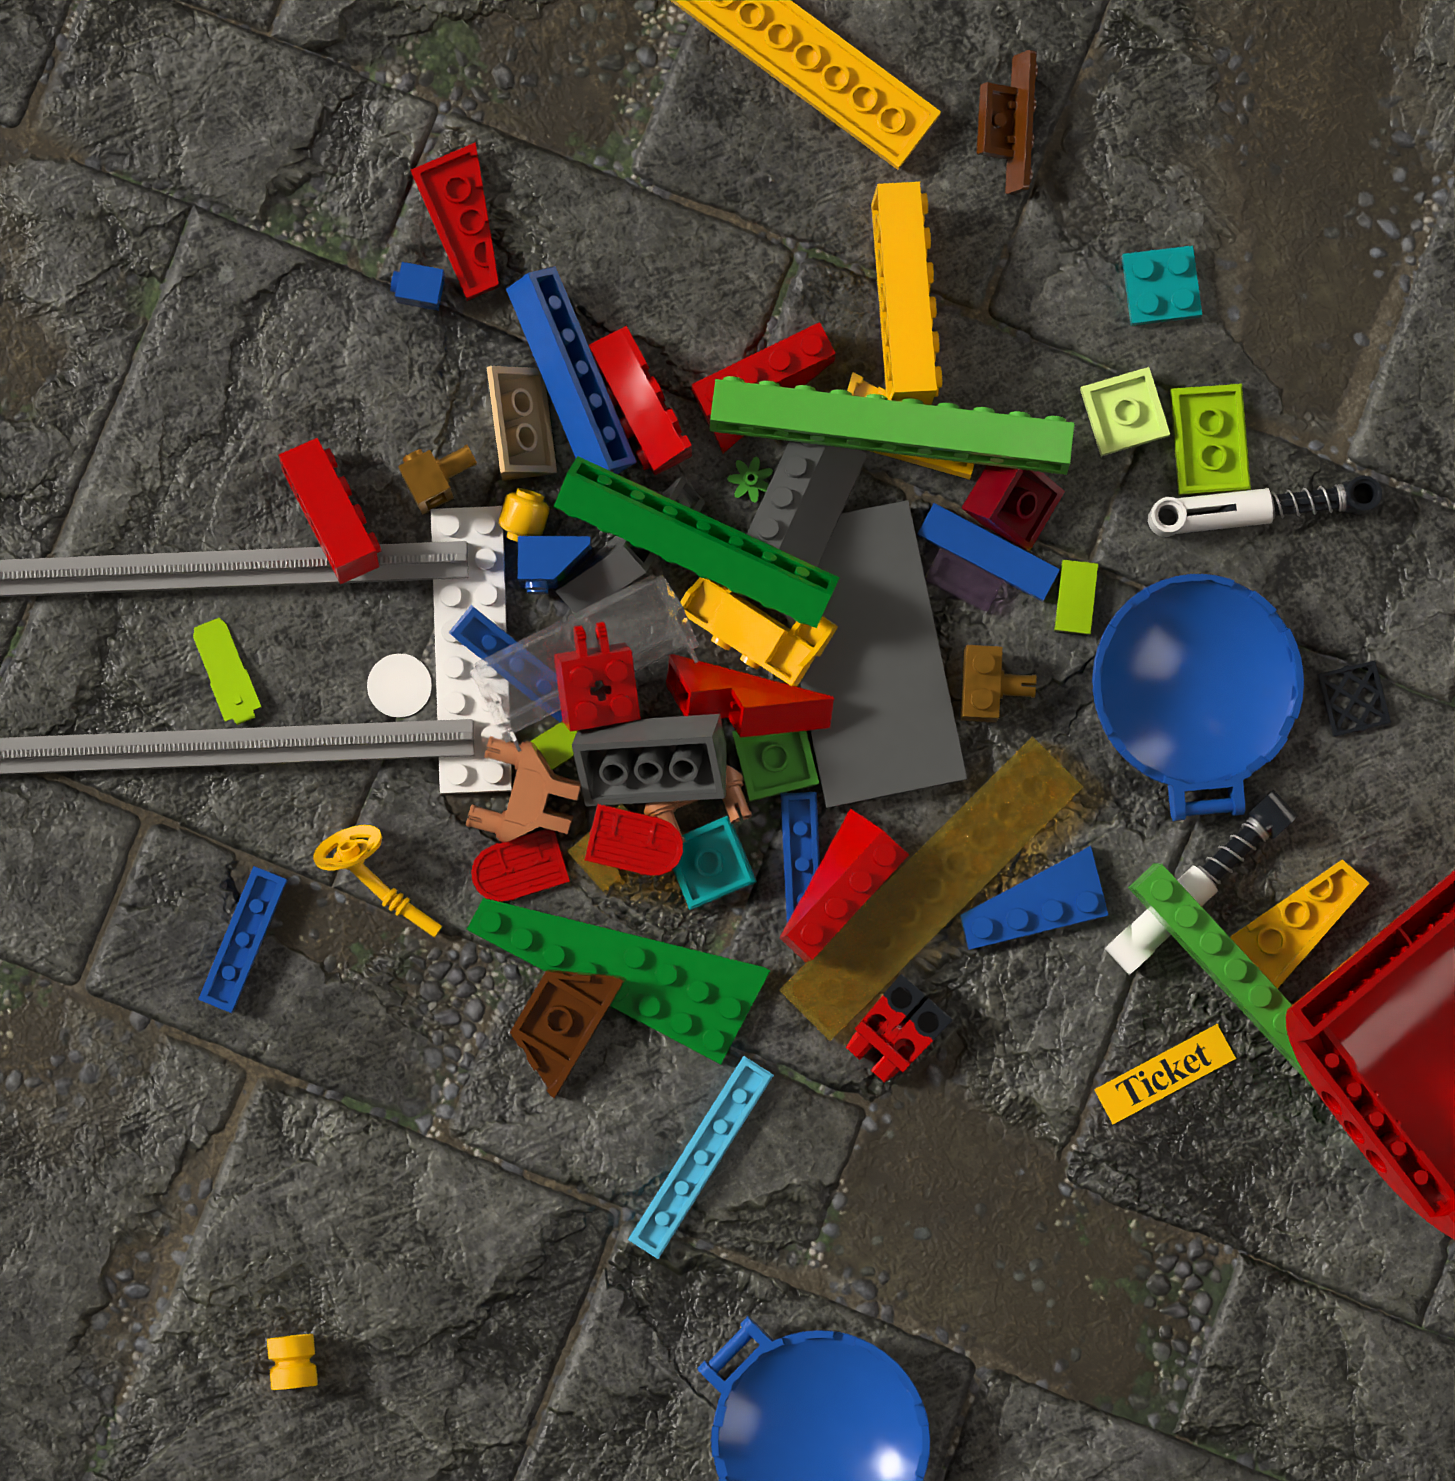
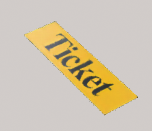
M1218 1024L1094 1090L1112 1124H1115L1235 1060L1236 1057Z

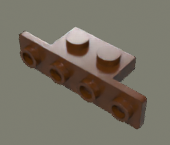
M1027 50L1013 56L1011 87L989 82L980 85L977 154L1007 160L1005 193L1010 195L1028 190L1033 177L1031 150L1035 141L1032 131L1033 114L1036 110V99L1034 97L1035 79L1038 75L1037 52L1033 50Z

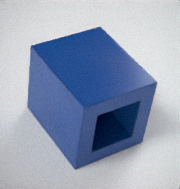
M402 262L400 271L393 272L390 291L396 292L395 298L397 303L439 311L446 278L443 269Z

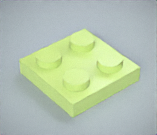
M1149 367L1080 388L1101 457L1169 437V428Z

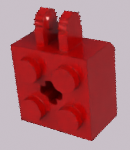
M604 622L595 624V636L598 647L587 649L586 632L582 625L573 628L576 651L554 654L562 721L570 732L641 720L632 650L625 642L609 645ZM600 680L603 683L602 688L593 692L591 687H596L595 682Z

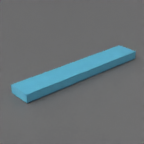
M745 1056L742 1057L628 1239L630 1242L659 1259L774 1076L772 1073Z

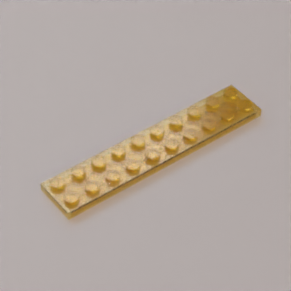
M1032 736L854 914L813 960L806 962L779 991L830 1042L1083 786Z

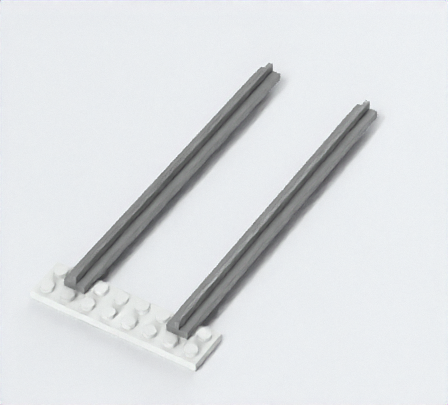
M502 506L431 509L432 542L379 544L382 551L377 553L380 567L345 582L433 580L438 720L0 738V775L439 757L440 794L511 792L512 765L484 758L490 736L511 742L509 681L449 633L471 604L507 633L504 529L498 523ZM321 547L0 560V597L339 583Z

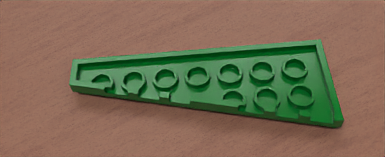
M486 898L482 899L466 929L543 971L549 969L624 977L626 980L612 1002V1008L720 1065L770 973L769 969L762 966Z

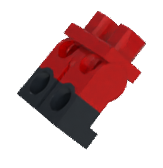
M902 974L896 978L854 1028L857 1032L851 1037L846 1046V1049L859 1060L863 1058L872 1046L884 1056L875 1064L871 1071L884 1083L894 1077L899 1071L904 1072L953 1021L928 998L904 1024L902 1022L903 1019L920 1002L925 994Z

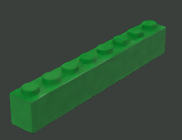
M577 456L567 472L554 504L555 508L564 511L570 517L588 522L602 532L616 535L637 548H644L661 556L669 563L687 568L701 578L715 581L734 593L743 594L760 602L766 608L775 609L792 617L798 623L807 624L814 628H817L840 579L838 576Z

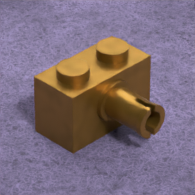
M466 444L461 449L441 459H438V457L434 458L431 450L424 453L421 449L406 455L402 459L404 463L398 467L421 513L425 514L431 511V509L454 499L448 484L450 482L449 478L472 466H476L477 462Z
M966 645L963 662L961 721L997 722L999 719L1000 699H1003V695L1035 698L1036 687L1021 685L1035 686L1036 675L1004 674V670H1001L1003 647Z

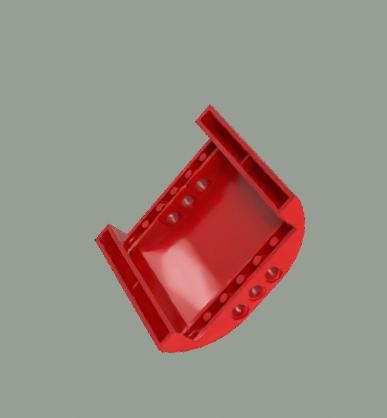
M1453 870L1289 1007L1286 1013V1029L1290 1044L1304 1074L1319 1097L1377 1173L1410 1208L1439 1231L1455 1240V870Z

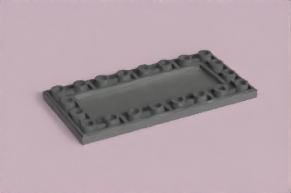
M906 500L842 513L818 565V568L840 577L823 614V617L836 624L838 628L821 656L815 657L800 682L801 688L834 697L830 728L810 730L826 809L967 780L909 501ZM786 615L788 628L791 629L796 621Z

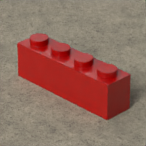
M315 438L279 454L282 472L340 585L379 568L377 553L382 552L379 542L373 532L367 534L363 526L367 521L360 505H352L348 498L352 495L346 478L344 475L338 477L334 471V468L338 466L331 449H323L318 438Z

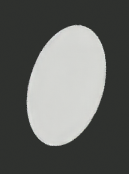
M392 654L378 661L372 668L367 682L368 695L373 705L380 712L391 717H407L418 712L427 703L431 693V677L427 668L417 658L407 654Z

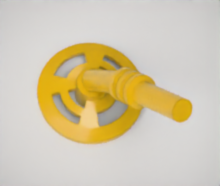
M358 825L343 829L325 839L316 848L313 859L318 868L328 871L350 870L383 901L382 906H389L388 910L391 912L396 910V916L403 915L434 938L442 929V925L410 903V898L406 897L403 899L404 894L401 892L396 894L397 889H390L363 864L365 859L370 857L382 843L381 832L375 826ZM356 838H369V839H368V841H367V840H365V839H356ZM335 847H337V851L334 854L333 858H326L327 855Z

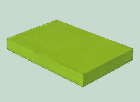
M1242 384L1171 389L1170 397L1178 495L1250 490Z

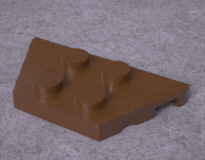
M549 969L545 971L512 1027L510 1034L517 1045L526 1053L529 1064L534 1071L537 1070L548 1088L546 1091L551 1097L555 1098L560 1092L626 980L624 977Z

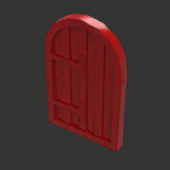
M597 804L592 829L589 832L590 838L584 861L639 873L643 876H660L670 872L678 865L683 854V840L680 832L672 823L657 816L652 817Z
M550 829L537 831L508 842L495 843L480 852L474 860L471 870L472 882L477 891L486 899L498 902L514 901L517 898L570 882L555 831Z

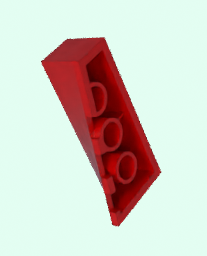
M818 322L693 383L692 393L710 427L715 379L723 380L724 377L733 376L743 379L745 383L759 384L761 381H773L779 383L780 387L795 389V386L807 385L835 361L836 353L821 323ZM712 432L722 454L727 452L744 436Z
M627 326L589 344L588 346L599 373L607 385L606 389L613 406H618L623 415V418L619 419L627 439L634 436L640 448L635 451V454L644 470L650 468L655 476L691 458L692 444L687 435L682 437L679 421L672 408L666 407L663 392L654 376H650L648 364Z
M850 808L779 938L804 962L813 960L909 854L885 831Z

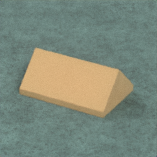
M487 367L502 480L557 473L547 390L539 368Z

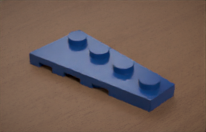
M1091 846L961 914L960 919L968 950L1108 916Z

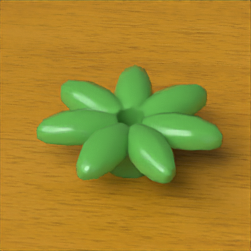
M758 457L753 458L749 468L741 460H737L736 467L740 474H733L727 478L733 484H740L734 493L735 498H740L748 491L751 501L756 503L759 496L758 489L763 492L767 491L769 484L763 480L768 478L773 470L770 468L759 470L760 460ZM748 477H753L754 480L749 481Z

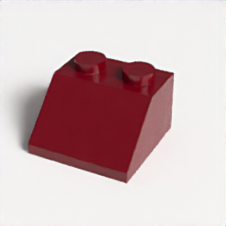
M986 465L961 508L981 525L1030 552L1065 491L1040 471Z

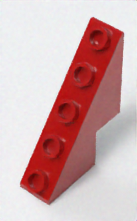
M675 654L669 655L666 686L684 716L720 714L721 718H729L740 738L830 728L834 704L833 696Z

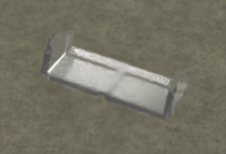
M650 575L568 616V621L564 623L558 621L475 663V669L471 670L470 674L505 743L512 740L517 751H522L514 733L561 710L554 654L576 651L574 626L582 625L586 632L587 649L598 647L595 636V624L604 622L609 645L625 642L632 650L634 672L683 648L687 649L695 663L699 662L694 652V649L699 647L685 610L663 575L657 578L654 575ZM600 680L596 681V687H591V690L593 692L600 690L603 683Z

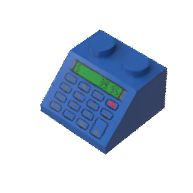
M518 536V582L520 588L527 589V594L534 595L548 594V589H556L592 554L590 536Z

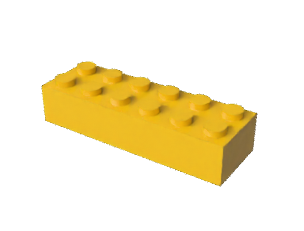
M920 182L877 184L871 203L886 397L888 398L887 400L901 402L903 399L913 398L921 400L925 405H931L934 397L939 395V388H942L941 366H935L936 353H939L938 331H932L933 318H936L937 315L936 298L929 297L930 284L934 282L933 263L926 261L927 249L931 248L930 228H924L925 215L928 214L927 193H921Z

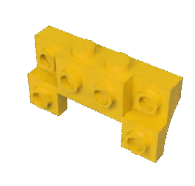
M701 577L686 591L675 609L713 634L711 641L728 651L733 647L742 653L740 660L750 667L758 670L762 666L790 686L798 687L815 657L821 656L838 628L836 624L822 616L817 628L796 621L790 629L737 595V593L730 591L727 587Z

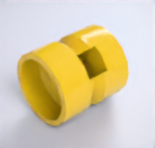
M314 1334L267 1338L268 1358L275 1362V1366L270 1369L271 1390L318 1385L316 1365L310 1362V1358L315 1355Z

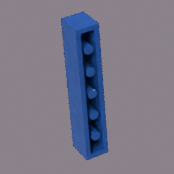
M556 266L527 273L509 286L506 291L575 458L579 456L613 473L619 474L636 463V460Z

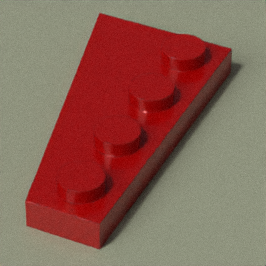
M476 142L411 169L412 176L466 300L468 301L499 288Z

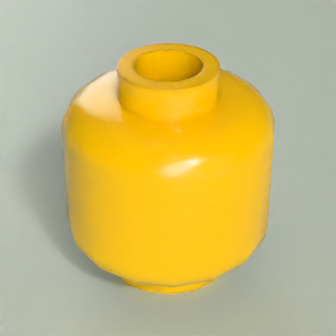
M517 488L516 493L506 495L498 523L502 529L508 531L506 536L508 539L518 542V536H541L543 534L549 514V506L543 501V495L523 488Z

